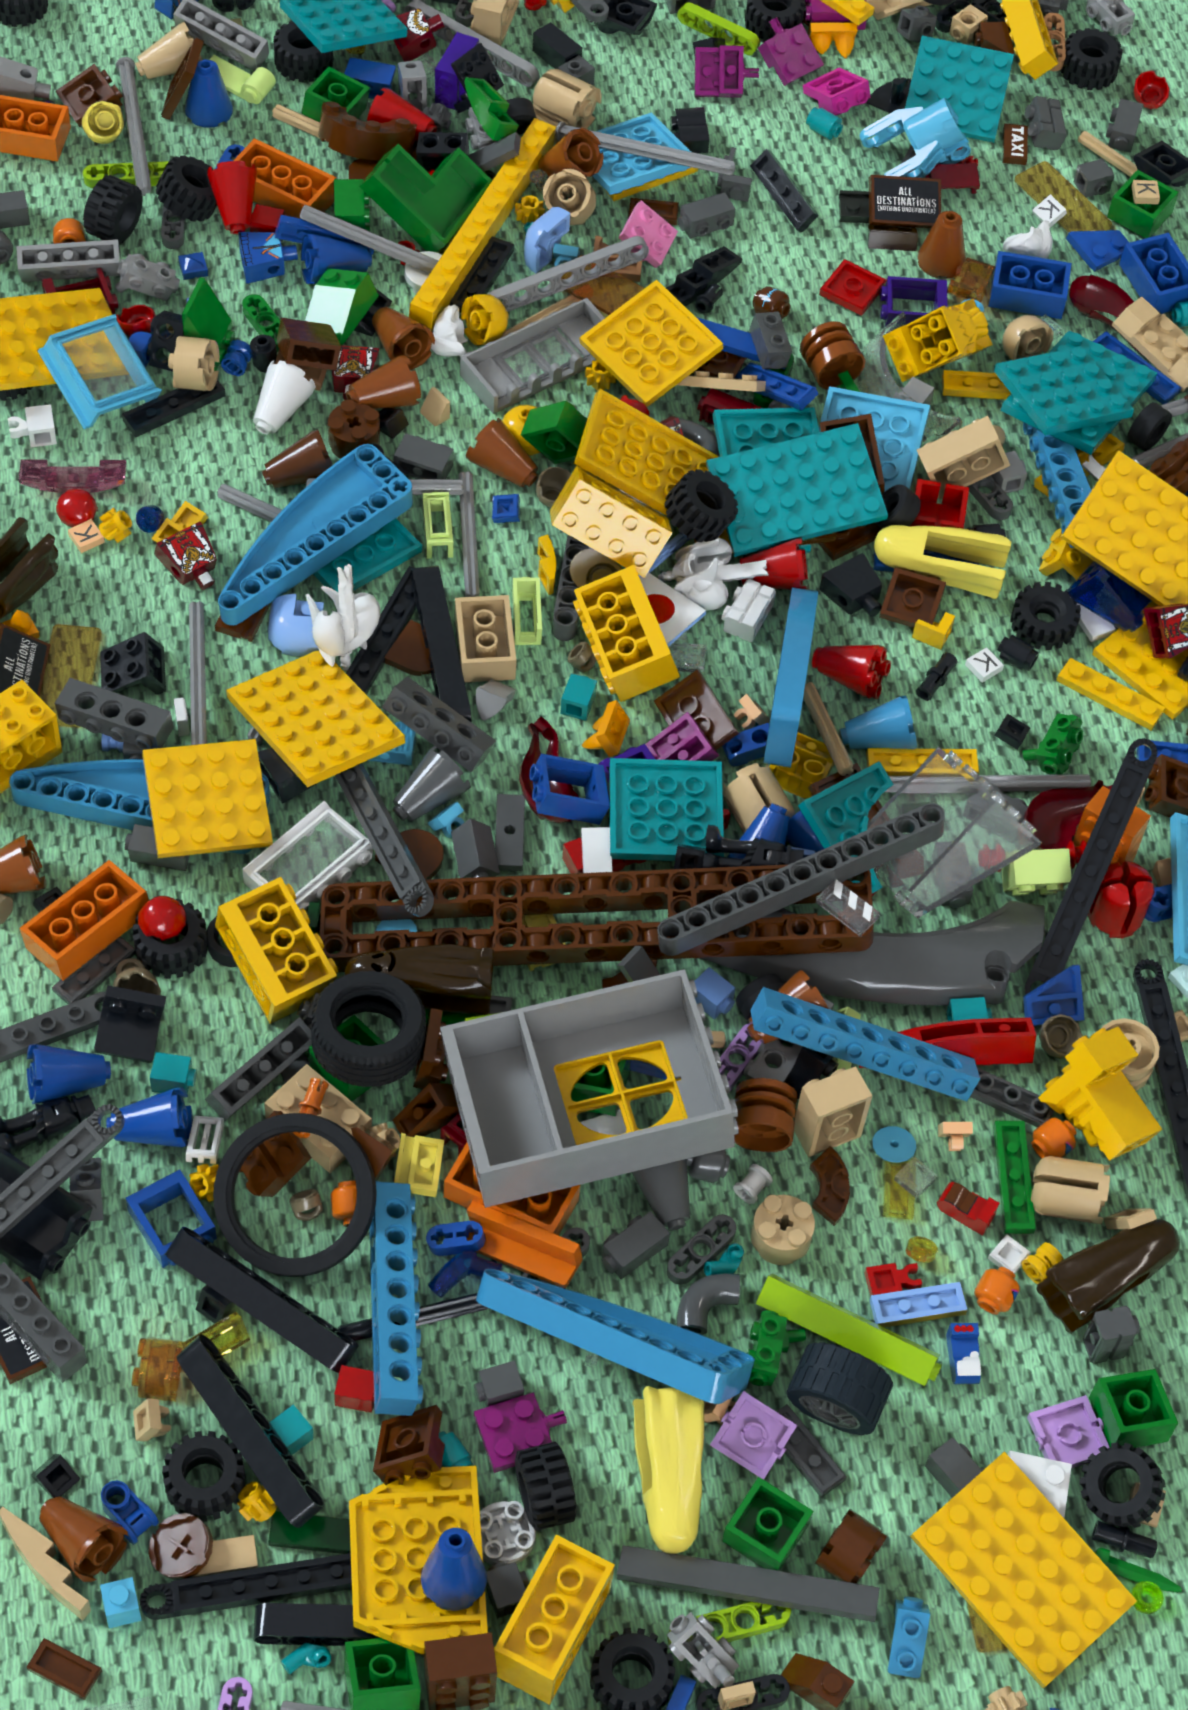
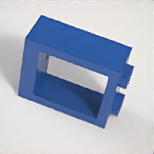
M541 753L536 764L531 766L529 778L533 781L532 799L536 803L538 814L600 825L610 807L604 765ZM549 781L584 787L586 799L550 792Z
M180 1169L126 1197L129 1214L162 1268L169 1264L172 1266L177 1265L165 1255L172 1242L166 1245L162 1244L145 1214L183 1194L202 1225L193 1231L212 1244L217 1239L214 1223Z

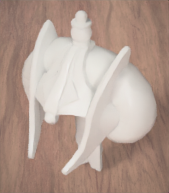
M718 537L708 542H696L693 545L678 550L675 555L677 563L672 571L662 572V574L658 575V579L663 580V582L676 580L677 585L674 587L676 591L705 610H716L726 604L728 599V589L723 582L746 578L753 579L756 576H768L769 574L765 571L767 568L766 560L726 565L732 558V549L728 541Z
M350 564L345 566L344 570L340 567L337 568L339 578L338 592L326 586L321 587L334 601L337 612L332 611V614L327 616V611H319L311 596L306 594L313 624L312 634L315 644L318 646L322 657L331 667L335 664L336 656H340L341 666L345 671H348L349 666H351L350 654L359 646L367 649L366 641L373 634L380 618V605L373 595L362 592L358 594L353 593L352 566Z

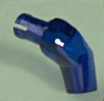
M465 1249L444 1264L428 1283V1286L438 1297L442 1298L466 1276L473 1274L482 1277L485 1269L501 1271L503 1264L478 1257L475 1250Z

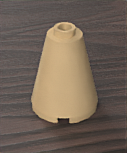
M185 22L177 25L137 56L138 62L135 65L140 76L145 75L147 79L176 73L194 40L193 37L189 36V29Z

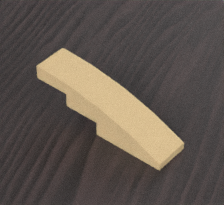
M2 1506L0 1509L1 1522L19 1555L44 1587L61 1604L83 1621L91 1611L89 1600L70 1587L74 1582L71 1571L53 1559L56 1555L54 1542Z

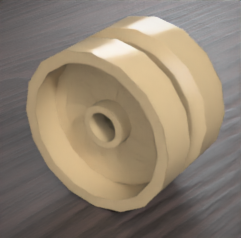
M1126 1018L1112 1020L1102 1028L1108 1031L1119 1027L1139 1055L1122 1070L1132 1087L1137 1091L1145 1086L1159 1058L1160 1047L1157 1038L1147 1026L1136 1020Z

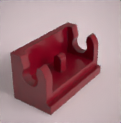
M977 163L937 164L925 177L941 179V189L970 188L971 194H976V190L980 188Z

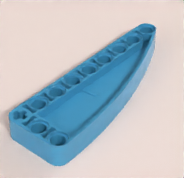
M363 444L341 458L302 490L275 517L245 554L218 598L222 621L227 625H237L277 597H280L406 512L413 504L412 483L371 444Z
M794 587L791 590L763 761L765 764L791 768L818 599V591Z
M142 759L98 760L48 765L16 771L9 779L13 801L18 805L133 830L134 824L153 827ZM262 774L266 804L268 807L270 801L269 780L264 774ZM252 849L233 850L227 852L245 854L250 852Z
M496 1269L484 1270L476 1301L485 1307L708 1403L721 1404L745 1391L755 1361L754 1357L743 1351L669 1322L579 1292Z

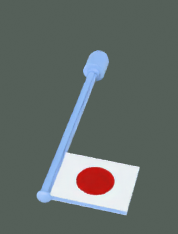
M684 533L677 534L665 544L645 578L639 576L668 647L706 615L705 609L650 573L690 540Z

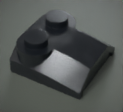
M605 0L604 2L609 7L608 18L603 23L598 24L597 22V27L601 32L607 34L622 31L640 35L650 23L657 8V3L650 0Z
M1160 141L1135 154L1133 160L1139 171L1165 185L1180 187L1188 183V158L1164 141Z

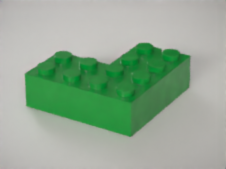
M397 144L382 157L359 187L425 251L438 252L446 246L469 216L493 180L459 147L447 156L435 172L430 175L410 154Z

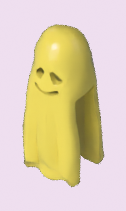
M891 525L881 529L874 542L877 558L889 567L912 570L924 576H936L941 581L946 582L948 586L984 595L992 599H997L1003 579L1005 578V570L923 555L924 549L971 562L1004 568L1011 548V541L998 534L937 526Z
M646 1386L643 1390L644 1399H634L632 1402L634 1407V1444L641 1476L642 1499L653 1541L663 1552L678 1554L686 1551L698 1534L702 1497L701 1462L704 1446V1401L673 1387L656 1389Z

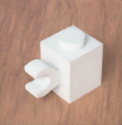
M51 404L25 407L27 421L22 420L20 417L8 418L11 438L16 439L29 435L31 447L57 444Z

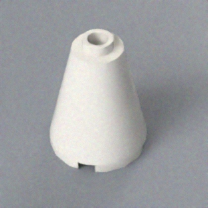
M279 360L278 364H274V361H271L267 368L253 422L256 425L255 428L265 435L276 433L313 394L316 388L312 378L310 381L304 378L305 372L293 364H286L285 361Z

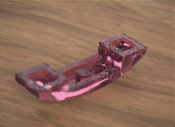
M21 459L18 480L20 484L56 493H65L69 489L81 488L89 493L105 491L125 484L127 461L100 460L99 467L48 466L47 460Z

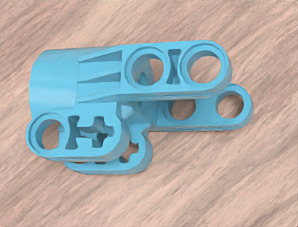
M946 98L925 109L923 107L898 109L866 127L859 135L863 146L870 148L878 147L899 134L906 132L916 156L884 174L886 176L923 178L937 164H956L971 153L968 139L957 126L959 118Z

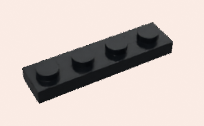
M765 149L750 167L796 230L803 232L819 215L772 151Z
M492 236L451 299L450 306L455 304L459 307V312L461 313L462 305L467 297L476 294H487L513 254L514 244Z
M218 380L211 391L177 388L123 413L122 419L136 438L225 397V389Z

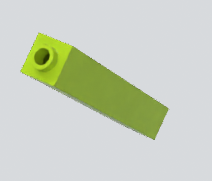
M773 1273L768 1275L755 1303L767 1310L778 1313L780 1316L787 1317L788 1320L851 1351L859 1353L923 1386L928 1383L929 1379L935 1382L942 1367V1364L937 1362L940 1354Z

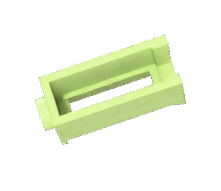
M449 492L423 493V520L427 559L432 558V546L447 545L448 558H453L454 542ZM444 511L446 533H433L431 512Z
M513 578L515 645H541L540 578ZM519 601H532L534 632H521Z

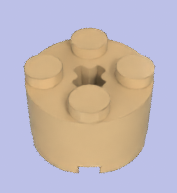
M564 169L557 174L554 173L547 179L543 187V199L547 209L560 207L570 212V225L584 224L595 209L596 193L587 178L577 170Z
M185 336L177 337L175 351L170 353L168 358V366L170 369H173L174 388L201 391L213 390L219 371H214L215 362L220 363L219 348L215 340Z
M769 1195L759 1205L755 1212L751 1229V1242L765 1261L775 1265H788L806 1255L815 1229V1220L811 1206L807 1202L790 1195Z

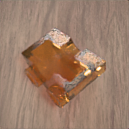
M967 257L963 266L958 265L954 280L951 279L947 294L966 300L974 299L981 303L995 266Z
M151 1337L147 1339L140 1338L138 1345V1357H141L140 1368L135 1367L132 1376V1386L138 1387L139 1398L176 1402L181 1366L176 1357L186 1348V1341Z

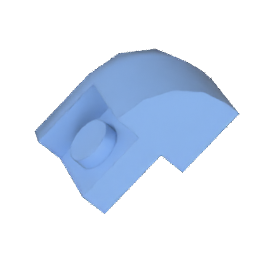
M552 207L534 221L527 230L524 242V260L526 266L535 274L552 261L554 243L560 244L561 237L569 231L570 212L560 207Z
M285 594L277 597L272 602L270 608L268 640L271 641L273 646L281 650L282 654L303 657L313 651H319L313 639V624L308 602L297 600L296 594ZM315 602L318 610L323 611L324 602Z

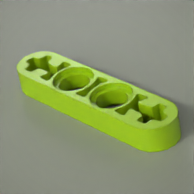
M685 3L677 13V17L682 24L711 38H723L727 46H744V54L752 55L760 46L759 37L752 31L693 3ZM705 20H707L708 22H710L711 25L713 26V28H710V27L705 23ZM725 30L729 31L732 34L733 38L729 37L725 33Z
M169 161L147 162L151 186L157 185ZM133 163L92 164L83 169L84 183L90 188H94L98 181L103 179L105 174L113 176L116 173L125 174L124 177L119 179L136 186Z
M748 1602L703 1615L709 1622L715 1621L722 1626L723 1633L715 1637L718 1641L724 1637L728 1642L784 1627L789 1621L791 1608L776 1606L777 1610L784 1611L780 1619L776 1620L774 1615L765 1616L763 1625L760 1624V1615L757 1609H761V1615L768 1614L771 1606L774 1605ZM741 1613L749 1614L754 1620V1625L748 1629L740 1628L736 1623V1617ZM667 1636L668 1645H670L672 1642Z

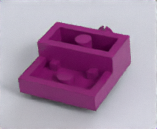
M778 17L769 21L775 35L760 45L758 50L768 68L774 67L784 86L824 65L802 23L791 29H783Z
M744 46L695 47L694 97H742L744 79L759 78V68H745L743 62Z
M689 712L685 713L645 744L657 760L713 761L720 756Z
M534 1392L474 1411L473 1416L493 1472L496 1473L515 1467L517 1451L551 1443L550 1428L567 1423L564 1411L561 1410L560 1412L545 1416L539 1408Z

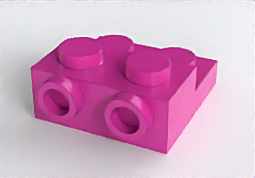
M840 67L803 85V93L818 100L819 108H823L834 115L846 113L850 107L864 104L871 98L869 80Z

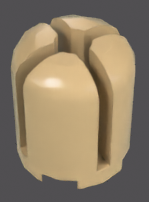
M549 69L542 75L534 88L533 106L538 113L558 123L562 121L569 126L587 129L595 120L592 114L596 103L601 104L602 94L600 89L559 69Z
M758 763L746 766L736 772L738 778L733 780L727 787L724 783L722 784L723 799L743 833H745L764 806L770 807L771 803L786 808V815L790 816V818L795 815L793 806L768 764H766V767H760Z
M1053 1156L1042 1158L1035 1167L1032 1181L1031 1202H1033L1034 1210L1044 1216L1102 1224L1104 1218L1098 1217V1214L1108 1199L1110 1175H1104V1172L1107 1173L1110 1165Z

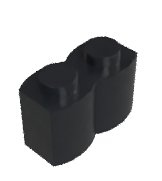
M704 108L675 109L674 116L670 117L671 131H676L673 134L691 152L708 153L709 133Z

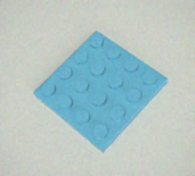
M652 112L596 131L691 152ZM599 147L600 153L603 152L604 159L601 169L593 177L612 195L656 179H662L676 172L685 171L691 167Z
M829 386L820 422L871 414L885 491L898 484L904 485L911 490L919 457L917 449L921 448L930 405Z

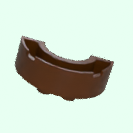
M323 102L318 135L322 142H325V140L329 142L328 147L332 150L351 157L380 161L397 144L408 154L411 155L413 153L417 125L410 123L409 120L398 118L385 123L376 121L364 122L349 115L346 112L347 108L341 107L336 102Z

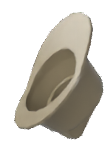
M587 548L574 556L570 563L569 571L574 583L578 587H582L618 572L622 568L612 559L592 548Z

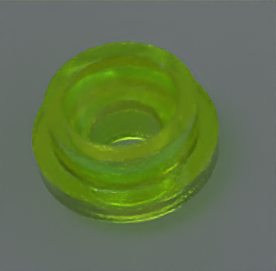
M1139 1582L1131 1591V1594L1137 1600L1133 1606L1141 1613L1153 1614L1163 1604V1593L1159 1586L1153 1582ZM1148 1594L1152 1598V1602H1144L1141 1595Z

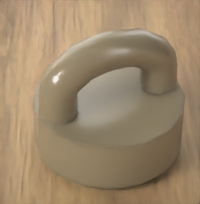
M584 641L577 644L568 655V662L580 672H587L595 665L596 658L591 646Z
M315 1189L298 1192L289 1200L292 1211L298 1220H312L318 1217L323 1209L319 1192ZM315 1207V1209L312 1212L305 1214L302 1213L303 1211H307Z

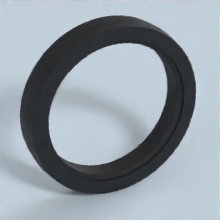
M288 1113L273 1116L254 1124L231 1144L219 1165L214 1183L213 1197L219 1227L231 1247L244 1260L274 1275L302 1277L318 1274L336 1266L358 1247L371 1225L376 1207L377 1191L371 1163L361 1145L348 1131L338 1124L317 1115ZM289 1132L312 1133L334 1144L348 1160L355 1176L357 1188L355 1211L345 1232L325 1250L302 1258H286L274 1255L252 1241L238 1219L234 1200L236 1179L246 1158L266 1140Z

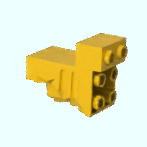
M974 299L955 306H941L909 324L883 335L902 382L908 381L912 377L916 378L940 366L976 354L993 345L988 335V323L985 315L976 306Z
M1119 1027L1108 1031L1102 1028L1090 1038L1085 1035L1072 1044L1074 1049L1065 1056L1069 1064L1061 1070L1063 1075L1050 1080L1045 1085L1047 1090L1038 1097L1041 1102L1046 1103L1059 1114L1064 1113L1067 1119L1074 1124V1127L1082 1130L1090 1147L1099 1146L1101 1152L1103 1151L1109 1161L1145 1145L1162 1130L1159 1123L1122 1072L1139 1055Z

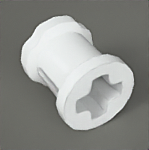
M752 1164L748 1169L749 1173L741 1182H737L733 1187L738 1197L748 1204H755L758 1199L757 1195L765 1186H770L773 1181L766 1169L757 1164Z

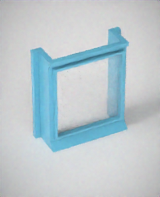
M116 314L50 335L44 347L38 350L39 355L83 429L93 427L101 414L141 400L147 403L158 398L162 389L156 387L116 320Z

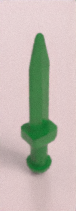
M1098 1548L1094 1552L1115 1575L1156 1590L1182 1592V1588L1163 1575L1112 1557L1108 1549Z

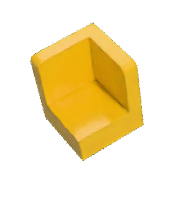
M945 612L940 623L934 621L933 625L918 619L915 623L912 638L941 650L952 631L955 616Z

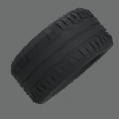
M360 971L334 980L317 997L312 1010V1050L322 1068L334 1078L350 1085L378 1087L403 1078L409 1071L414 1069L421 1058L425 1043L426 1012L418 994L404 981L387 973ZM371 1012L379 1013L392 1019L400 1031L395 1038L385 1044L365 1046L357 1045L345 1039L337 1030V1027L344 1019L353 1014Z

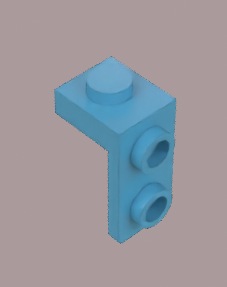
M904 1597V1601L895 1600V1626L888 1672L894 1675L920 1678L930 1611L928 1605L923 1604L922 1599Z

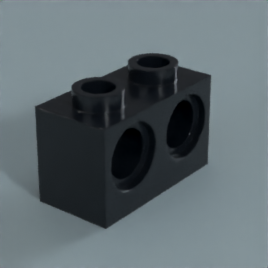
M419 132L416 149L417 162L426 171H435L442 161L458 147L469 157L468 134Z
M164 310L152 319L150 330L153 332V337L148 345L147 356L150 357L149 366L173 372V369H170L168 366V357L164 355L163 348L167 349L169 353H174L177 337L184 336L182 315ZM166 324L173 327L174 334L167 330Z

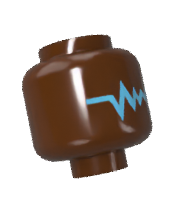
M766 286L757 291L753 298L755 313L779 312L781 319H783L790 312L789 296L784 291L774 287Z

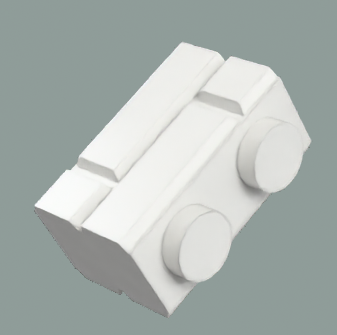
M751 579L746 580L743 587L738 586L732 599L734 603L732 606L727 605L721 619L724 620V632L738 636L748 642H753L774 605L775 589L766 585L762 586L759 582Z

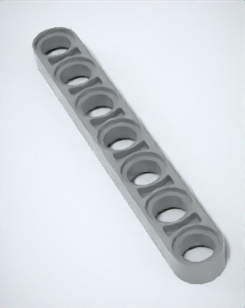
M413 0L405 7V13L414 9H421L426 20L439 14L445 27L433 34L448 43H451L457 32L478 38L479 43H482L495 69L522 85L531 87L539 79V72L533 64L422 1Z
M634 236L492 290L488 294L498 299H503L502 303L507 312L642 261L648 256L649 248L644 238ZM642 245L640 251L631 253L635 246ZM619 254L615 261H608L610 256ZM596 263L593 269L584 270L588 264ZM572 272V276L568 279H561L563 274ZM549 281L546 287L538 288L541 282ZM526 290L523 296L515 297L518 291Z

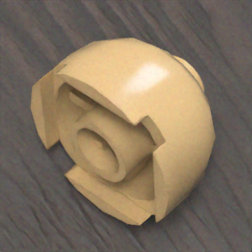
M1023 315L1008 324L1002 339L1004 351L1011 360L1040 355L1042 351L1046 353L1053 341V330L1045 321L1036 316Z

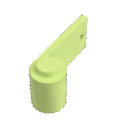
M216 55L209 59L218 65L227 91L239 96L248 103L259 104L276 84L274 75L266 68L259 67L251 75Z

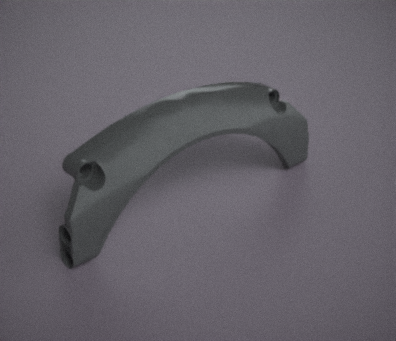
M1009 901L997 911L981 919L949 929L922 933L874 932L873 944L867 950L860 952L709 957L700 959L708 960L757 978L767 974H777L784 983L795 973L802 970L810 978L806 981L808 986H816L821 994L848 999L893 1004L943 1006L949 1005L950 999L985 997L986 1004L997 1005L1004 1001L1010 973H1015L1041 950L1045 929L1044 905ZM782 908L762 918L782 917V914L796 913ZM726 912L720 913V915H727V914H729V913H726ZM856 930V931H854V932H856V933H862V932H864V931ZM802 932L796 933V935H804V934H805V933H802ZM738 935L737 937L743 938L746 935Z

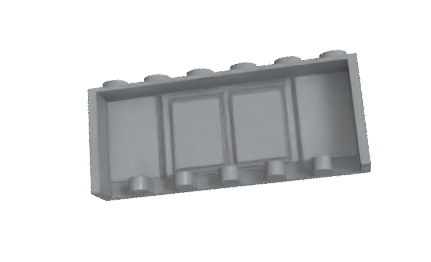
M588 298L574 302L558 312H553L541 320L532 322L515 332H510L507 336L494 342H489L473 352L466 353L460 357V376L485 406L495 414L584 371L586 367H592V361H596V359L580 344L579 337L605 319V317Z

